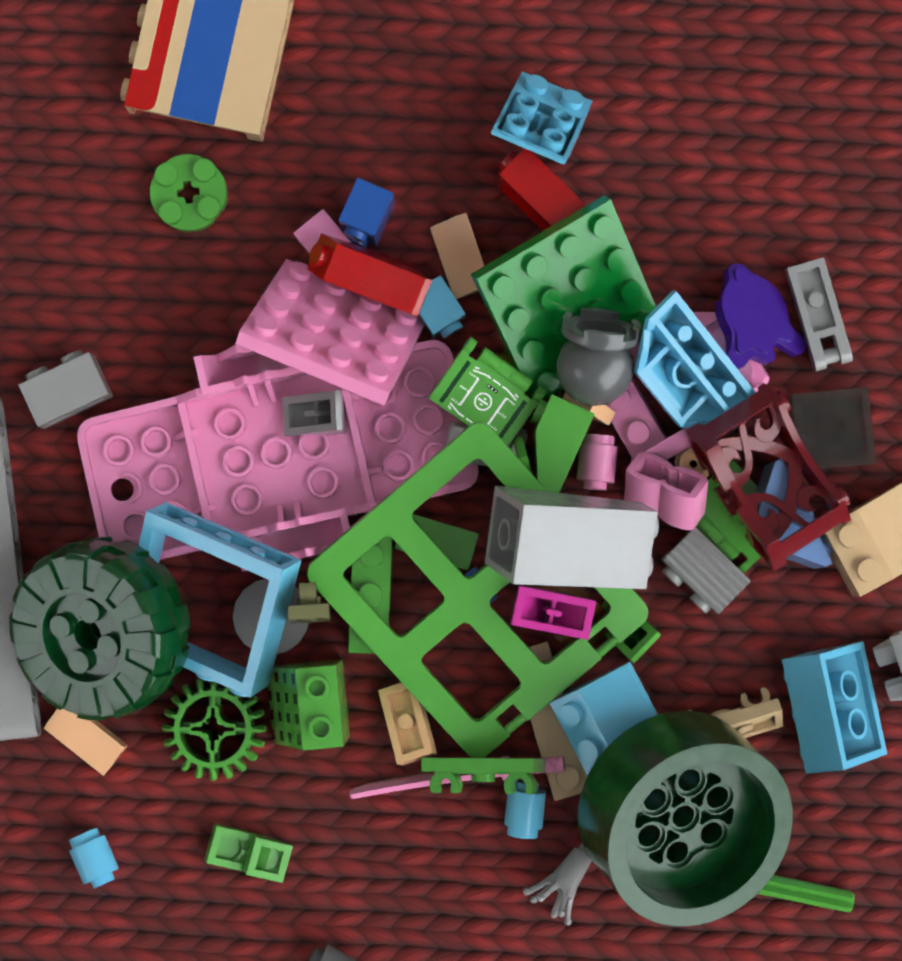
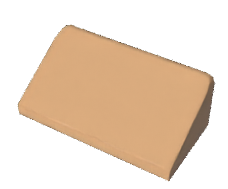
M467 213L457 215L430 227L450 290L455 298L459 299L479 292L471 274L484 267V263Z
M56 709L44 727L47 732L103 776L128 746L100 722L77 718V714L64 709Z

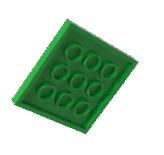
M605 195L471 274L513 366L533 380L531 386L526 391L530 399L539 386L547 390L542 400L563 389L557 378L556 363L563 345L569 340L561 332L565 312L569 311L573 316H580L581 308H601L620 312L619 320L629 324L634 318L642 325L641 340L645 318L656 308L613 203Z

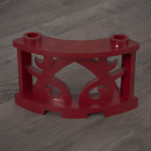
M763 383L757 387L758 392L706 425L701 426L699 423H696L685 431L703 470H708L714 476L712 477L713 481L719 484L718 487L714 488V491L731 518L738 514L740 524L745 525L747 531L745 538L765 563L775 572L787 564V557L840 523L845 525L850 522L851 518L847 508L850 505V500L841 486H834L807 450L788 413L791 411V406L786 397L780 391L774 392ZM766 409L770 418L769 428L767 430L763 429L760 426L759 418L752 426L753 437L748 436L745 421ZM737 428L738 437L716 441L732 429ZM777 435H779L784 445L773 441ZM737 451H741L743 458V468L740 473H734L729 467L732 459L740 461ZM751 451L764 453L787 463V486L783 502L767 493L745 495L741 487L747 482L752 472L753 457ZM802 475L810 484L809 486L802 487ZM816 496L824 502L829 510L808 523L796 511L797 508L804 512L817 511L809 503L810 498ZM760 502H766L779 512L776 514L774 510L768 509V515L761 517L757 512V506ZM791 522L801 527L783 540H779Z

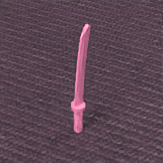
M564 756L547 757L545 759V772L531 774L565 772ZM435 772L366 783L350 790L349 795L351 799L430 786V780ZM472 774L458 775L462 781H470ZM495 774V778L502 777L503 781H505L510 774ZM447 778L442 781V784L450 783Z

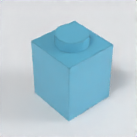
M440 275L433 279L419 316L432 338L441 334L443 339H446L463 327L460 321L465 318L466 313L442 276Z

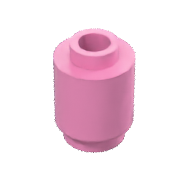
M601 434L585 435L584 441L579 448L576 480L584 482V489L605 491L607 484L615 483L618 447L614 446V436Z

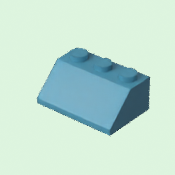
M864 641L810 651L782 659L784 680L788 687L792 706V718L796 725L800 755L806 774L846 770L887 755Z
M627 662L579 684L550 702L587 776L598 757L618 736L635 724L658 715L631 662Z

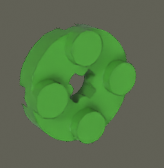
M183 154L175 156L157 167L150 186V199L154 211L166 224L181 232H199L215 223V220L224 211L228 200V189L222 173L212 161L198 155ZM191 183L195 189L199 188V195L193 196V203L190 204L186 203L184 197H179L178 195L179 191L183 190L184 185Z

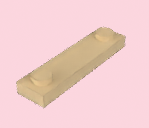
M548 641L529 646L541 661H548L552 658ZM549 703L530 720L541 758L564 756L565 772L546 773L554 801L581 794L587 774Z

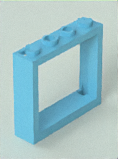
M168 502L147 510L138 546L147 550L149 556L157 563L160 561L165 536L167 535L269 580L246 668L187 642L190 649L184 668L195 672L196 676L202 680L214 681L228 687L235 695L252 697L269 685L301 559Z

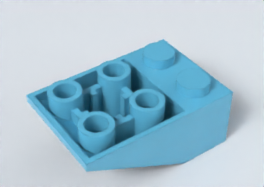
M522 71L491 134L556 162L565 164L575 146L593 101L583 97L577 91L563 89L547 82L546 79L539 75H530Z

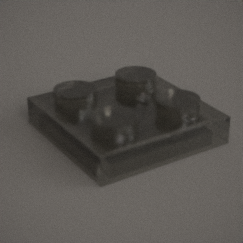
M868 387L789 395L792 422L820 469L876 464Z

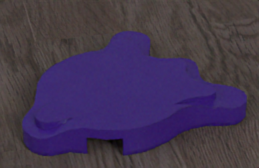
M736 263L729 266L723 273L724 283L721 287L720 299L715 302V314L726 340L725 354L738 370L743 368L749 360L763 365L771 363L775 359L774 347L791 357L802 354L806 350V341L791 326L786 304L776 287L768 280L752 273L742 264Z

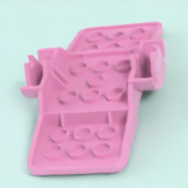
M428 340L416 343L385 405H382L247 348L234 345L216 355L193 357L200 388L175 397L91 417L80 425L77 432V441L99 537H111L116 542L127 540L139 545L146 511L168 502L298 559L319 555L350 528L348 516L369 512L446 445L450 421H462L430 400L428 396L454 359L450 348L443 342ZM341 390L344 403V434L284 436L282 397ZM468 464L430 498L471 488L478 477V465ZM119 479H127L133 485L134 492L126 501L117 500L112 493L113 484ZM166 535L160 560L201 550Z

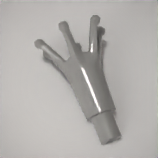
M581 843L578 849L574 848L548 877L530 888L526 887L523 890L524 895H530L544 887L541 892L530 897L531 903L543 902L556 890L558 896L550 916L554 919L557 916L564 917V924L568 926L572 923L570 917L576 890L592 862L583 844Z

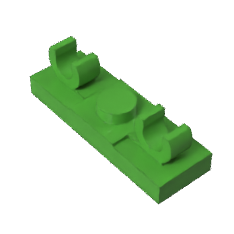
M428 757L421 758V772H435L430 780V790L432 793H441V784L445 778L449 779L451 783V793H461L463 783L458 774H472L471 782H495V774H510L504 782L506 794L516 793L515 785L519 779H522L526 784V794H535L537 791V781L531 773L545 772V758Z

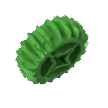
M197 678L196 686L198 691L195 692L192 686L185 684L182 686V690L187 699L185 700L176 694L173 695L171 701L179 709L167 708L164 711L165 716L174 719V723L162 725V731H174V737L164 740V746L170 747L177 744L179 750L173 752L170 758L174 761L184 755L187 758L181 766V770L184 772L194 763L197 765L195 777L198 779L203 776L205 768L209 769L211 781L218 779L219 768H222L224 776L229 779L233 777L232 764L241 772L247 769V765L242 759L243 756L251 761H255L258 758L257 753L250 747L252 745L262 748L265 744L263 739L255 737V732L262 733L267 731V725L255 724V719L263 717L265 710L259 709L252 712L250 706L259 700L256 695L245 701L242 696L233 694L228 687L224 686L222 688L219 683L210 681V687L207 688L205 680ZM209 696V706H207L205 718L203 720H194L193 722H184L186 714L193 703L200 698ZM221 697L231 701L239 708L245 722L230 720L224 715ZM214 715L217 718L218 725L232 727L218 733L219 738L216 740L213 737L212 731L206 730V728H196L211 723L210 718ZM185 734L200 736L205 741L208 758L193 750ZM245 734L240 749L235 754L220 759L223 739L230 735Z

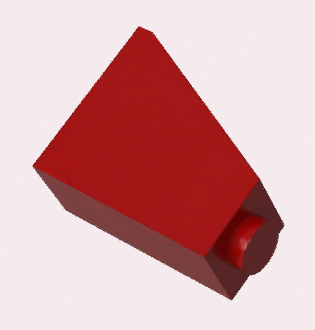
M323 233L320 234L318 242L312 247L309 255L307 270L320 279L417 317L432 282L431 279L398 258Z

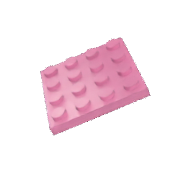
M286 259L240 329L235 344L385 405L424 328L423 320L419 315L418 317L326 282L307 270L308 265Z

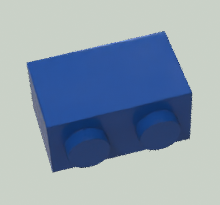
M357 177L338 220L341 231L351 243L365 248L368 244L377 247L395 207L394 193Z

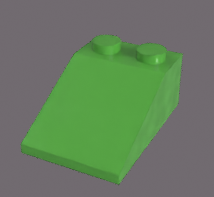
M553 394L547 402L540 399L529 423L536 425L533 431L534 477L548 492L559 493L595 413Z

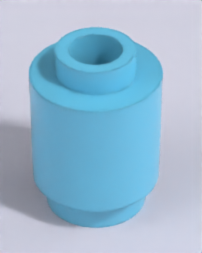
M517 780L516 793L507 794L504 825L508 827L507 835L521 839L538 838V830L543 828L546 791L540 789L539 782H537L536 793L526 794L525 782Z
M98 828L68 840L72 848L69 850V853L83 885L91 882L93 889L115 879L112 872L118 870L119 867L106 836H101Z

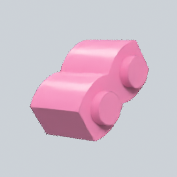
M638 453L627 467L624 500L642 502L658 511L657 516L664 522L684 530H693L705 514L708 479L699 472L685 467L673 466L664 458L650 453Z

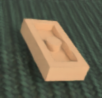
M402 682L378 690L397 765L403 766L421 760V758L437 755L424 706Z

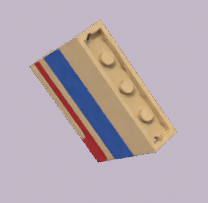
M148 0L147 4H141L137 18V26L141 27L139 40L132 42L129 52V63L133 64L130 79H124L120 93L121 100L125 101L124 107L131 114H135L136 110L245 133L249 140L263 142L295 0Z

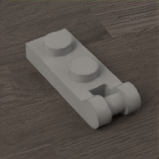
M824 257L786 268V276L814 372L825 370L828 364L839 362L841 365L852 362V351ZM832 336L834 347L823 350L820 339Z

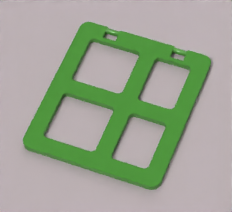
M474 422L316 556L308 566L307 575L310 583H316L318 592L469 756L483 758L510 737V734L525 721H529L592 668L613 647L624 641L643 625L648 617V608L634 589L594 587L609 603V609L592 624L589 640L604 627L612 633V636L597 649L588 640L575 638L548 661H541L490 605L491 598L510 582L487 564L474 575L465 576L412 517L413 512L475 459L482 460L505 487L547 491L491 426L484 422ZM384 537H391L444 595L443 601L406 633L401 635L396 634L343 575L349 566ZM462 623L470 624L520 680V684L516 689L479 719L471 717L421 661L428 651ZM511 705H514L520 711V714L506 726H503L497 720V717Z

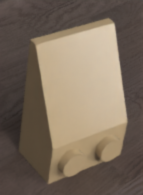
M902 482L849 510L850 522L845 525L840 523L823 534L831 548L830 557L852 596L861 597L902 574Z

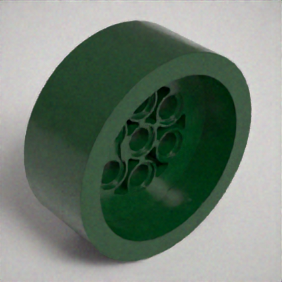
M674 711L659 714L635 724L618 736L602 752L591 768L585 780L578 807L580 838L591 861L632 910L650 921L669 926H695L709 923L733 913L754 898L778 869L790 841L793 823L790 793L779 771L730 724L716 716L697 711Z

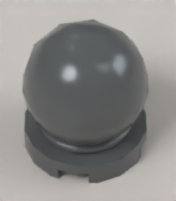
M581 308L580 316H573L569 311L565 312L561 332L569 340L563 345L556 363L557 378L564 391L575 401L590 407L608 405L626 392L634 375V356L629 349L637 346L640 340L642 325L638 320L634 318L629 324L619 320L620 312L601 308Z

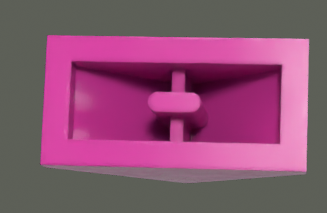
M518 585L511 625L589 640L596 601L551 589Z

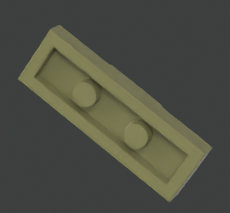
M299 583L300 597L297 598L298 605L288 606V620L292 624L331 622L329 603L321 604V596H318L316 583Z

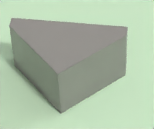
M341 390L282 397L284 436L345 433L344 403Z

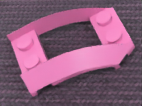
M693 312L725 352L726 340L718 324L715 312ZM640 343L629 349L634 356V366ZM749 360L743 368L739 369L755 392H758V386L763 383L767 385L770 380L763 365L753 360ZM633 378L626 392L612 403L606 405L616 412L611 422L630 453L631 461H633L638 453H650L669 460L691 447L685 431L688 428H684L667 438Z

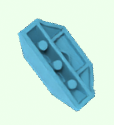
M672 290L645 318L633 372L678 427L690 428L696 423L704 426L756 393L677 291Z

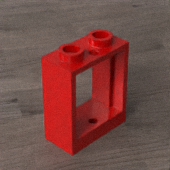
M524 148L519 154L513 150L498 166L500 170L498 172L497 188L542 231L587 206L528 149Z

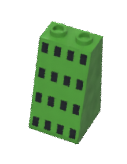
M343 659L274 665L268 685L273 744L302 751L344 747L350 736Z

